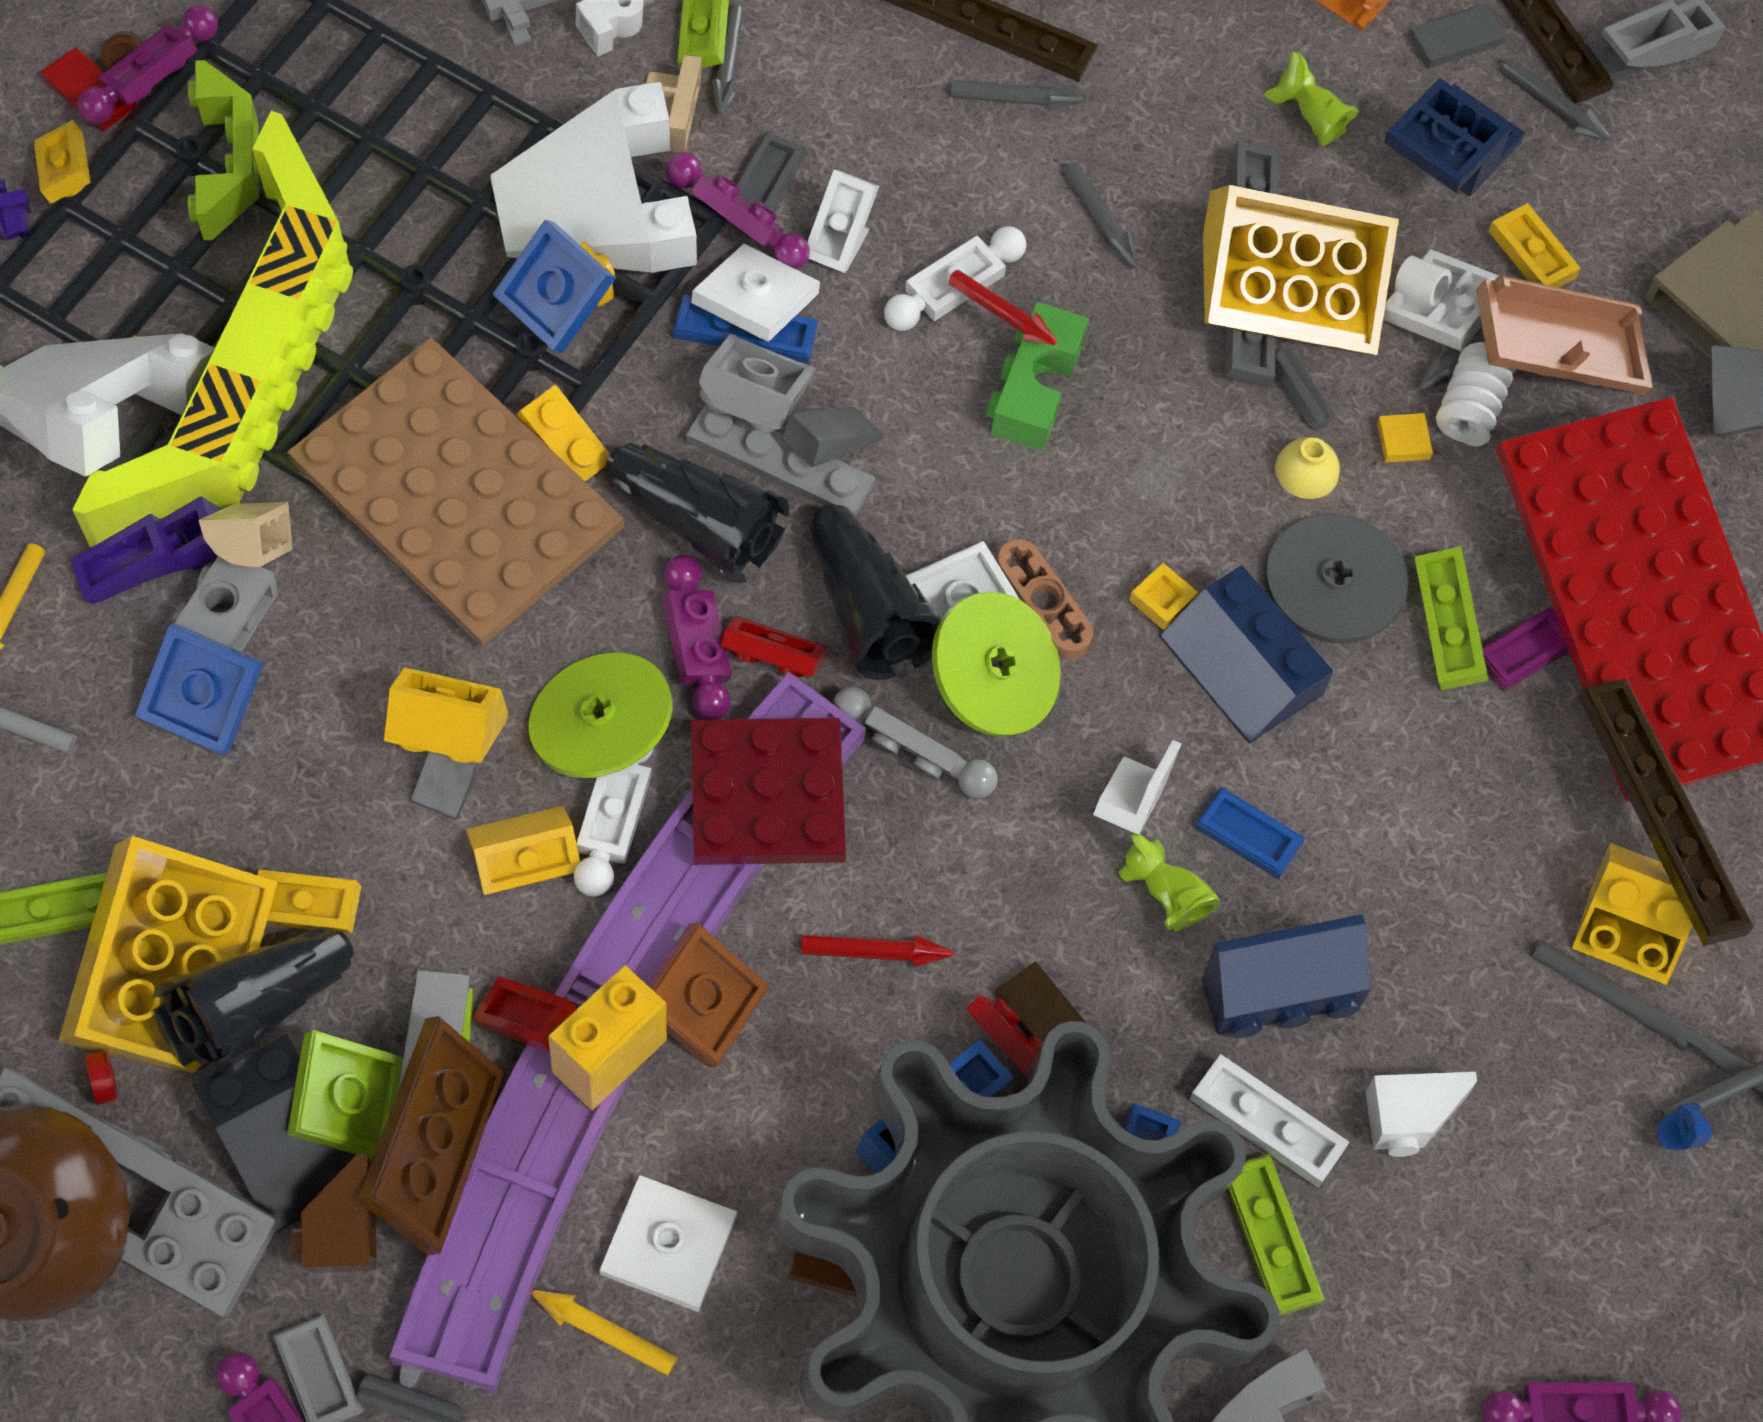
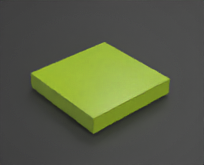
M315 1030L305 1033L287 1135L356 1155H368L373 1159L398 1093L404 1057Z

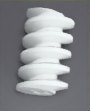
M1485 342L1469 344L1462 349L1458 363L1453 371V377L1441 402L1442 406H1440L1436 415L1437 426L1443 434L1471 446H1482L1489 442L1491 438L1489 432L1494 429L1497 423L1496 416L1502 410L1501 402L1505 400L1508 394L1507 388L1510 387L1513 381L1512 373L1516 371L1513 368L1489 365Z

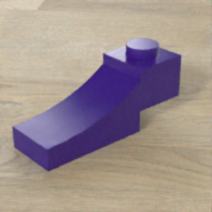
M201 496L162 519L149 514L71 559L70 561L84 600L94 604L152 579L190 568L196 571L216 560L218 555L214 553L205 541L199 520L221 510V508Z

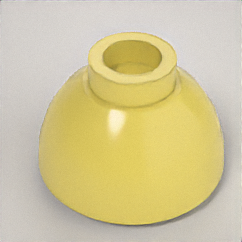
M1303 437L1290 442L1281 450L1275 463V474L1280 485L1290 494L1304 499H1316L1327 495L1335 488L1339 479L1340 465L1338 457L1331 446L1319 438Z

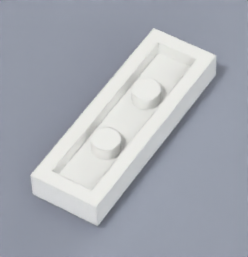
M1222 1054L1216 1059L1190 1097L1192 1102L1221 1122L1231 1126L1237 1133L1317 1188L1323 1183L1349 1144L1348 1140Z

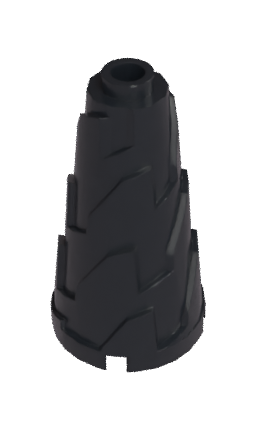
M630 442L624 446L619 445L612 450L607 459L606 469L610 472V481L619 492L657 516L658 521L689 542L695 550L703 554L710 562L721 568L719 572L738 582H747L745 575L741 572L750 561L760 569L776 549L784 534L785 528L775 522L778 513L789 518V504L787 499L770 489L767 491L724 472L720 475L686 459L678 460L644 443L642 447Z
M827 504L819 508L815 512L810 524L813 544L824 571L823 577L826 589L835 606L837 623L850 650L856 669L868 679L886 680L897 676L890 665L911 658L914 669L918 668L932 656L935 632L942 619L939 613L932 607L917 585L909 582L890 552L885 553L874 536L861 526L849 508L836 504Z
M319 927L277 945L261 947L238 957L214 962L184 975L175 974L160 982L153 994V999L164 996L165 1004L153 1009L159 1030L171 1052L183 1066L196 1061L201 1066L193 1074L201 1077L212 1076L229 1067L231 1060L251 1047L256 1040L271 1031L272 1028L280 1024L291 1013L306 1004V1001L341 979V973L347 971L351 965V958L354 954L353 946L343 932H334L332 929Z

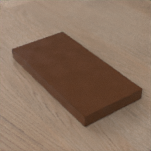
M440 1016L426 1018L357 1198L360 1203L427 1256L441 1254L478 1151L485 1125L490 1117L505 1072Z

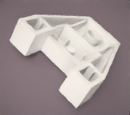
M661 82L613 90L490 175L507 257L518 258L546 219L555 222L578 244L586 241L596 254L603 253L614 269L652 273L697 265L696 231L688 197L684 196L641 204L631 157L670 151L669 116Z
M182 333L44 345L0 369V413L49 460L86 477L120 457L118 409L116 404L136 394L183 415L215 348L198 341L193 336Z

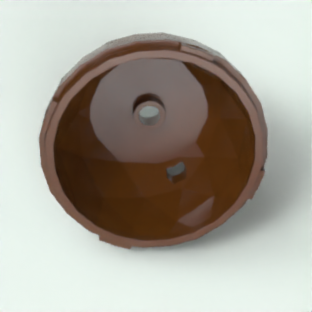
M32 1105L0 1107V1319L17 1322L44 1319L77 1307L100 1290L106 1280L111 1278L125 1252L123 1249L127 1242L130 1212L127 1186L115 1158L100 1137L91 1131L92 1127L66 1111L60 1112L53 1108ZM58 1198L64 1199L67 1203L69 1213L65 1218H58V1207L55 1201Z

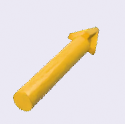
M27 544L0 597V641L45 555V550L39 545ZM0 642L1 650L4 647V645Z
M539 1290L532 1291V1296L560 1326L565 1321L669 1376L678 1359L677 1356L575 1303V1295Z

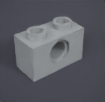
M218 556L213 564L208 563L202 569L198 577L196 591L189 602L184 601L179 605L173 616L172 624L181 625L242 652L278 595L274 572L263 567L233 565ZM221 605L232 606L229 610L222 613L212 612Z

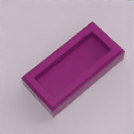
M1551 606L1482 647L1487 672L1503 692L1569 653L1557 616Z

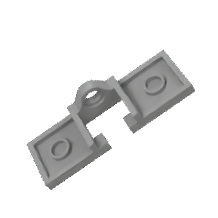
M4 1068L0 1075V1107L32 1105L53 1108L60 1112L66 1111L92 1127L91 1131L100 1137L116 1162L166 1189L143 1234L140 1235L128 1228L127 1242L123 1249L125 1252L122 1260L218 1315L229 1317L281 1220L196 1172L197 1169L181 1161L174 1153L160 1144L124 1129L110 1120L95 1116L14 1069ZM58 1198L55 1200L58 1207V1218H65L69 1213L67 1203L64 1199Z

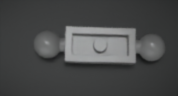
M846 687L836 694L833 704L860 724L863 723L870 730L874 731L875 734L871 740L896 755L900 748L907 750L917 756L913 765L936 779H939L942 772L953 778L956 777L963 793L971 798L982 799L989 796L995 790L998 782L997 772L989 762L980 759L967 762L959 754L880 708L872 707L869 695L861 688Z

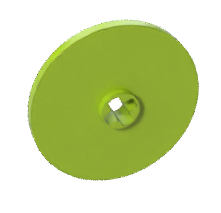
M982 592L957 602L941 619L935 632L932 646L934 677L948 707L962 722L972 729L990 736H1014L1034 728L1051 711L1060 687V659L1057 647L1051 639L1052 635L1040 616L1027 604L1013 596L998 592ZM992 658L995 661H1001L1002 670L992 666Z
M605 653L582 659L555 675L537 696L529 717L528 728L531 743L540 759L548 767L566 776L595 778L619 772L646 756L664 735L673 710L670 687L664 675L654 664L636 655ZM604 711L605 715L597 719L596 714Z

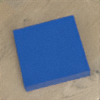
M545 219L493 295L553 351L563 353L616 277L555 222Z
M169 624L135 716L221 755L227 754L235 741L265 662L181 625Z

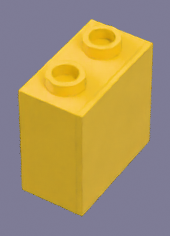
M624 965L549 1035L552 1073L593 1111L667 1041V1003Z

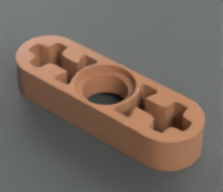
M1017 539L1004 544L999 551L997 563L1019 599L1032 608L1048 627L1052 635L1051 639L1057 647L1059 657L1072 660L1084 656L1091 645L1093 637L1092 625L1035 545L1026 540ZM1013 555L1019 560L1028 559L1026 571L1032 580L1025 587L1022 586L1025 585L1027 576L1018 565L1009 566L1011 556ZM1039 591H1047L1056 597L1058 604L1052 609L1043 610L1032 603L1031 596ZM1064 611L1067 613L1064 614L1062 623L1070 633L1080 632L1077 644H1074L1071 639L1061 640L1063 627L1057 619Z

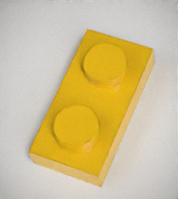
M74 120L34 140L40 191L50 204L63 197L76 195L84 186L91 183L83 132Z
M1528 203L1492 221L1488 232L1528 281L1559 288L1578 277L1581 267Z
M556 384L515 415L585 482L606 466L610 455Z
M258 870L257 876L277 882L266 925L305 930L322 927L332 929L334 932L341 931L344 934L352 935L362 887L357 880Z

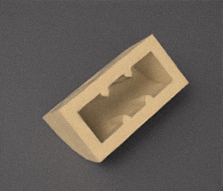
M288 502L231 504L199 520L203 537L214 553L233 565L261 567L291 551L293 548Z

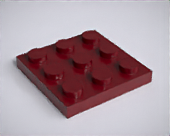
M840 718L691 720L694 865L845 863L846 837Z

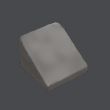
M429 752L411 802L457 820L478 779L477 767L472 763L453 761L447 755Z

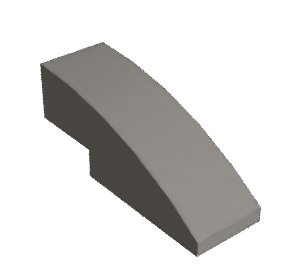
M1669 0L1603 28L1601 34L1626 65L1655 67L1690 59L1715 47L1726 27L1704 0H1690L1681 5H1677L1673 0Z
M1305 1349L1281 1361L1250 1382L1224 1406L1212 1422H1285L1282 1415L1318 1400L1326 1386L1308 1350Z

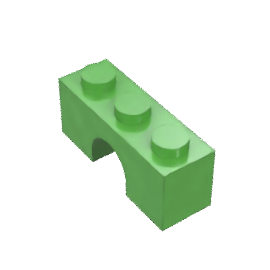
M1036 302L1031 316L1033 317L1035 313H1039L1057 340V345L1022 340L1024 333L1017 329L1014 343L1020 344L1016 355L1008 353L1000 377L1006 383L1002 392L994 390L986 417L993 419L991 435L1044 451L1058 414L1062 392L1043 386L1036 380L1035 376L1043 372H1057L1072 376L1085 341L1089 318Z

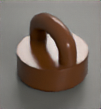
M130 31L113 33L105 41L101 49V59L104 67L107 70L112 68L144 42L142 38Z

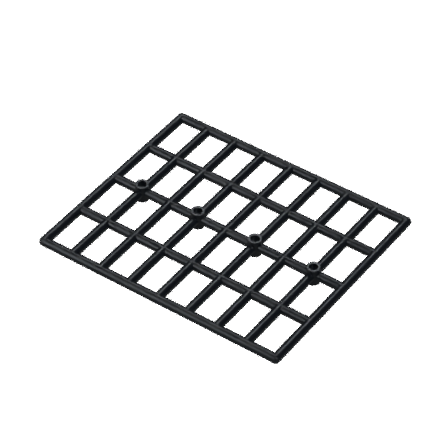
M234 0L217 19L218 28L215 35L207 41L195 44L198 51L186 60L181 69L170 73L88 166L91 183L84 186L76 195L59 199L0 267L1 304L67 343L99 341L65 319L122 252L126 251L163 274L107 340L136 336L175 288L182 284L219 306L194 336L198 341L210 346L213 345L223 333L256 264L231 292L192 269L225 229L213 240H203L200 230L176 259L137 237L140 231L188 176L226 173L224 165L207 156V153L226 133L225 124L207 125L197 137L184 136L180 139L151 124L195 74V61L197 60L206 61L208 59L244 79L245 82L241 85V88L251 94L252 100L263 90L300 111L298 116L288 126L297 144L317 121L356 143L320 186L329 204L372 153L411 174L412 176L357 242L342 234L343 241L347 244L346 253L349 264L353 267V276L363 266L401 288V291L346 358L316 341L314 362L333 372V375L281 439L273 445L271 450H264L261 456L265 461L323 494L290 462L287 452L309 435L350 383L364 391L379 379L363 369V367L413 305L427 303L459 322L440 345L453 358L457 356L475 332L517 355L489 390L502 404L528 371L541 369L574 388V391L567 400L577 413L580 414L693 266L666 270L652 290L614 269L616 279L613 281V290L640 305L587 374L546 351L545 349L548 345L533 331H526L518 335L488 318V315L500 302L493 293L518 258L511 257L472 307L431 285V282L481 220L487 217L500 225L491 180L481 192H478L442 172V167L493 105L533 127L501 167L564 124L343 0H307L312 3L310 7L257 67L220 46L259 1ZM330 13L366 33V36L312 98L275 77V74L324 17ZM385 44L421 64V67L369 129L331 109L330 105L380 46ZM439 74L475 94L477 97L423 161L384 138ZM141 138L174 157L177 161L119 227L81 203L135 141ZM632 162L637 186L646 190L640 198L641 204L684 196L688 197L692 217L703 222L696 232L698 260L724 227L726 218L700 199ZM259 174V198L253 204L279 218L282 213L279 204L275 200L266 198ZM428 185L468 207L421 266L410 265L403 269L374 252ZM69 218L107 240V242L50 308L46 309L9 286Z

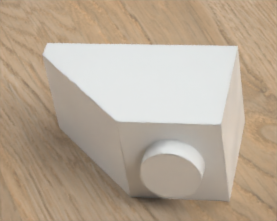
M1476 1072L1374 1076L1366 1090L1373 1150L1388 1149L1389 1155L1394 1157H1405L1418 1153L1420 1151L1419 1148L1426 1146L1469 1095L1477 1082Z

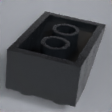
M288 1034L237 1060L216 1074L192 1085L257 1207L281 1220L275 1233L301 1220V1212L354 1158L352 1153L287 1135L300 1056Z

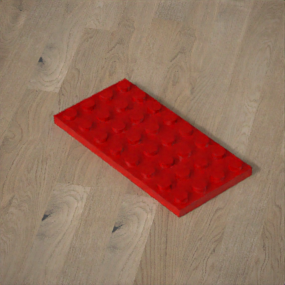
M1674 398L1661 399L1500 442L1495 449L1582 688L1627 678L1681 786L1763 763V633ZM1611 764L1613 773L1623 793V796L1626 802H1629L1630 800Z

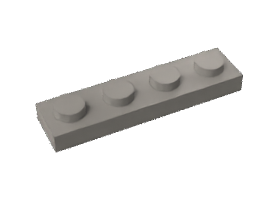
M706 404L686 434V442L822 506L827 504L843 505L849 508L854 516L858 513L875 484L874 476L838 459L811 467L783 440L784 434L777 431L763 432L757 430L750 425L749 421L732 414L723 415L715 413Z

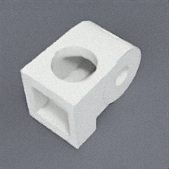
M583 0L576 3V27L597 57L613 50V38L630 37L639 32L643 21L644 0Z

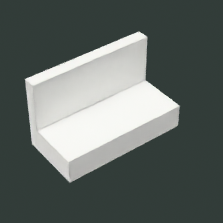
M1172 740L1156 770L1124 756L1101 795L1093 815L1139 835L1165 787L1182 743Z

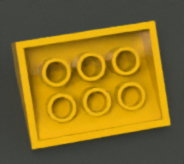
M1232 185L1210 190L1203 231L1205 323L1377 355L1399 219Z
M130 836L115 844L58 1042L93 1052L105 1050L110 1056L190 1073L196 1072L197 1068L201 1065L193 1061L183 1066L171 1052L159 1030L153 1009L165 1004L164 996L153 999L155 988L160 982L175 974L184 975L208 964L238 957L260 948L277 882L135 836Z

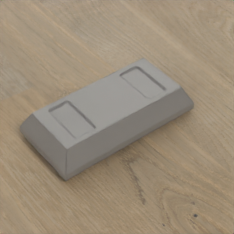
M324 1314L273 1335L307 1422H343L363 1413Z

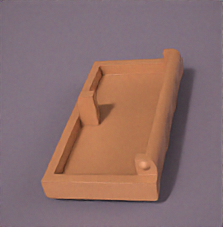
M1501 275L1495 280L1485 279L1477 287L1476 293L1489 365L1503 366L1537 373L1542 376H1553L1583 382L1592 386H1603L1633 392V394L1645 395L1653 388L1639 319L1642 315L1640 305Z

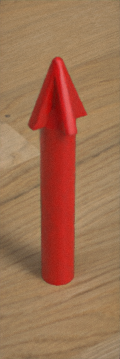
M956 270L951 274L948 280V284L1024 333L1022 340L1057 345V340L1039 313H1035L1033 317L960 270Z
M803 935L802 955L914 961L913 968L952 957L954 954L953 951L918 935H915V941Z

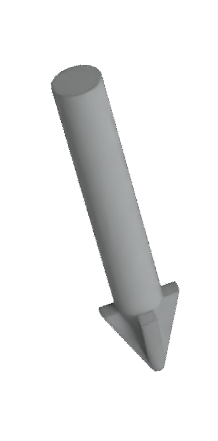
M0 707V728L68 754L77 740V736Z

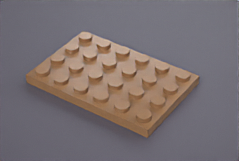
M432 337L287 452L290 462L481 647H484L625 528L624 518Z

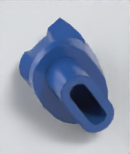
M1696 1102L1679 1105L1676 1113L1664 1117L1657 1126L1659 1143L1668 1150L1679 1151L1701 1147L1710 1141L1712 1135L1710 1124L1701 1115L1700 1105Z

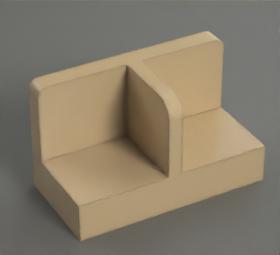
M684 55L679 76L649 72L645 83L661 82L669 116L670 151L673 152L686 151L701 85L702 58Z

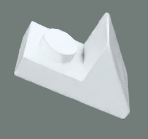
M833 170L808 239L810 247L809 259L838 271L847 272L869 231L865 224L876 197L878 185L845 172Z

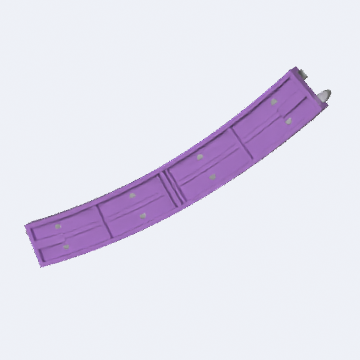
M790 672L785 675L748 718H840L842 765L865 739L866 728L862 725L863 723L860 724ZM691 789L655 837L608 906L555 995L569 999L579 1008L624 965L648 985L690 923L698 922L714 937L716 936L765 864L694 865L693 798ZM529 1044L526 1045L485 1125L478 1151L441 1254L427 1256L410 1302L407 1305L390 1354L392 1365L401 1368V1385L415 1389L425 1371L464 1382V1387L468 1384L484 1389V1393L496 1394L509 1351L554 1237L592 1153L633 1073L592 1111L552 1073L550 1053L532 1047Z

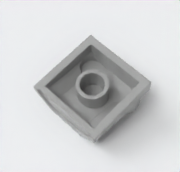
M730 333L705 364L699 380L701 385L699 395L706 402V406L715 413L723 415L732 414L749 421L750 425L757 430L774 432L776 429L786 427L788 417L810 383L816 368L750 343Z

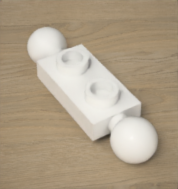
M1012 226L1002 227L993 234L990 246H987L978 236H975L906 280L905 291L909 295H895L885 305L884 317L887 324L895 330L907 331L918 323L921 311H924L933 321H936L970 299L948 284L951 274L956 270L962 271L985 287L992 285L1005 275L1006 265L1003 262H1015L1025 253L1026 239L1024 234Z
M653 749L633 765L619 772L597 777L576 843L578 853L590 856L583 859L574 871L576 887L587 896H601L611 888L614 881V872L609 864V860L622 864L626 863L652 777L651 768L639 764L649 759Z

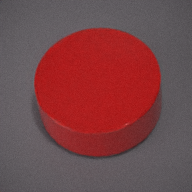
M102 1050L86 1054L89 1080L97 1106L116 1101L118 1091L108 1052Z

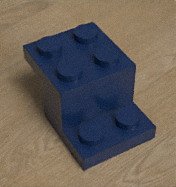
M1439 78L1387 131L1384 143L1455 193L1460 189L1468 196H1471L1521 144L1525 132L1457 85L1453 84L1451 86Z

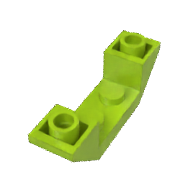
M197 60L195 61V79L188 80L190 106L198 107L203 125L225 124L228 143H233V153L225 154L226 173L196 175V194L188 195V211L191 223L198 222L203 240H213L259 198V170L252 150L258 138V119L251 94L207 61Z

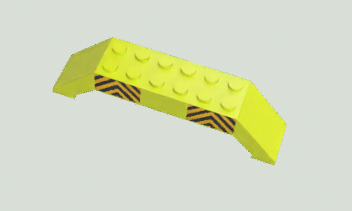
M270 112L252 150L266 198L277 201L282 213L168 445L108 471L96 470L89 475L72 510L90 548L149 514L162 519L201 496L221 509L231 504L240 503L244 492L251 491L257 481L259 474L258 463L264 450H271L278 434L277 423L283 410H290L297 394L296 383L302 370L308 371L314 361L316 354L315 343L321 331L326 332L333 321L334 303L339 293H345L349 288L353 276V267L349 264L346 253L347 244L343 241L339 222L283 115L280 113Z

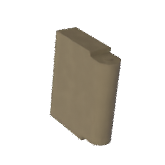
M1760 210L1751 212L1736 225H1733L1729 220L1725 221L1655 275L1644 297L1651 306L1711 360L1712 346L1763 351V213Z

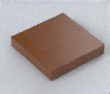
M698 922L690 923L648 984L667 1003V1033L709 1068L718 1066L770 987Z

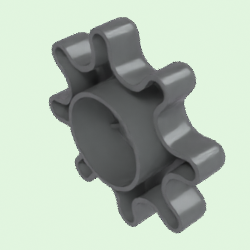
M1068 1021L1057 1025L1051 1030L1031 1063L1026 1088L1019 1093L1006 1097H983L970 1091L958 1079L943 1054L935 1046L923 1040L909 1039L895 1044L887 1051L872 1082L871 1092L876 1110L889 1129L895 1143V1158L893 1162L883 1171L870 1176H855L827 1168L815 1167L799 1171L788 1180L775 1209L774 1224L781 1240L789 1248L799 1253L825 1259L840 1266L851 1278L857 1296V1318L847 1327L822 1341L814 1349L800 1376V1392L804 1403L815 1415L832 1421H842L851 1418L875 1403L889 1398H903L922 1406L937 1422H1175L1168 1412L1162 1397V1378L1170 1362L1180 1358H1193L1222 1366L1237 1367L1248 1363L1276 1337L1280 1327V1311L1275 1299L1264 1288L1252 1282L1226 1276L1212 1269L1201 1257L1195 1243L1193 1219L1196 1211L1215 1201L1241 1174L1244 1167L1245 1147L1240 1135L1231 1126L1219 1120L1209 1119L1192 1123L1174 1135L1158 1141L1140 1139L1121 1128L1110 1116L1105 1104V1084L1110 1065L1109 1046L1105 1037L1095 1027L1085 1022Z

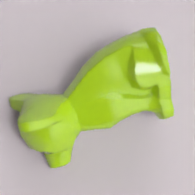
M1292 52L1290 54L1288 68L1280 76L1278 86L1267 90L1264 94L1269 100L1278 104L1298 101L1303 117L1312 127V133L1317 137L1318 145L1321 146L1331 143L1347 131L1345 127L1349 121L1354 119L1359 112L1354 105H1345L1331 91L1315 85V77L1308 69L1304 57L1299 52Z
M1134 833L1131 835L1134 844L1126 853V864L1118 871L1119 876L1125 882L1145 880L1150 895L1156 898L1166 910L1164 925L1168 931L1174 929L1175 932L1183 930L1204 919L1219 907L1220 900L1202 878L1185 868L1165 863V851L1158 839L1148 841L1141 834Z

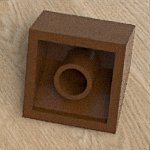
M356 1155L301 1212L302 1225H293L292 1255L293 1258H298L299 1262L302 1261V1268L311 1273L376 1271V1214L357 1200L372 1161L368 1155Z

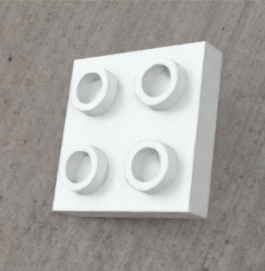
M1431 249L1423 259L1410 256L1403 262L1398 271L1395 281V292L1385 303L1383 320L1462 351L1482 326L1476 293L1477 287L1485 279L1495 280L1499 275Z

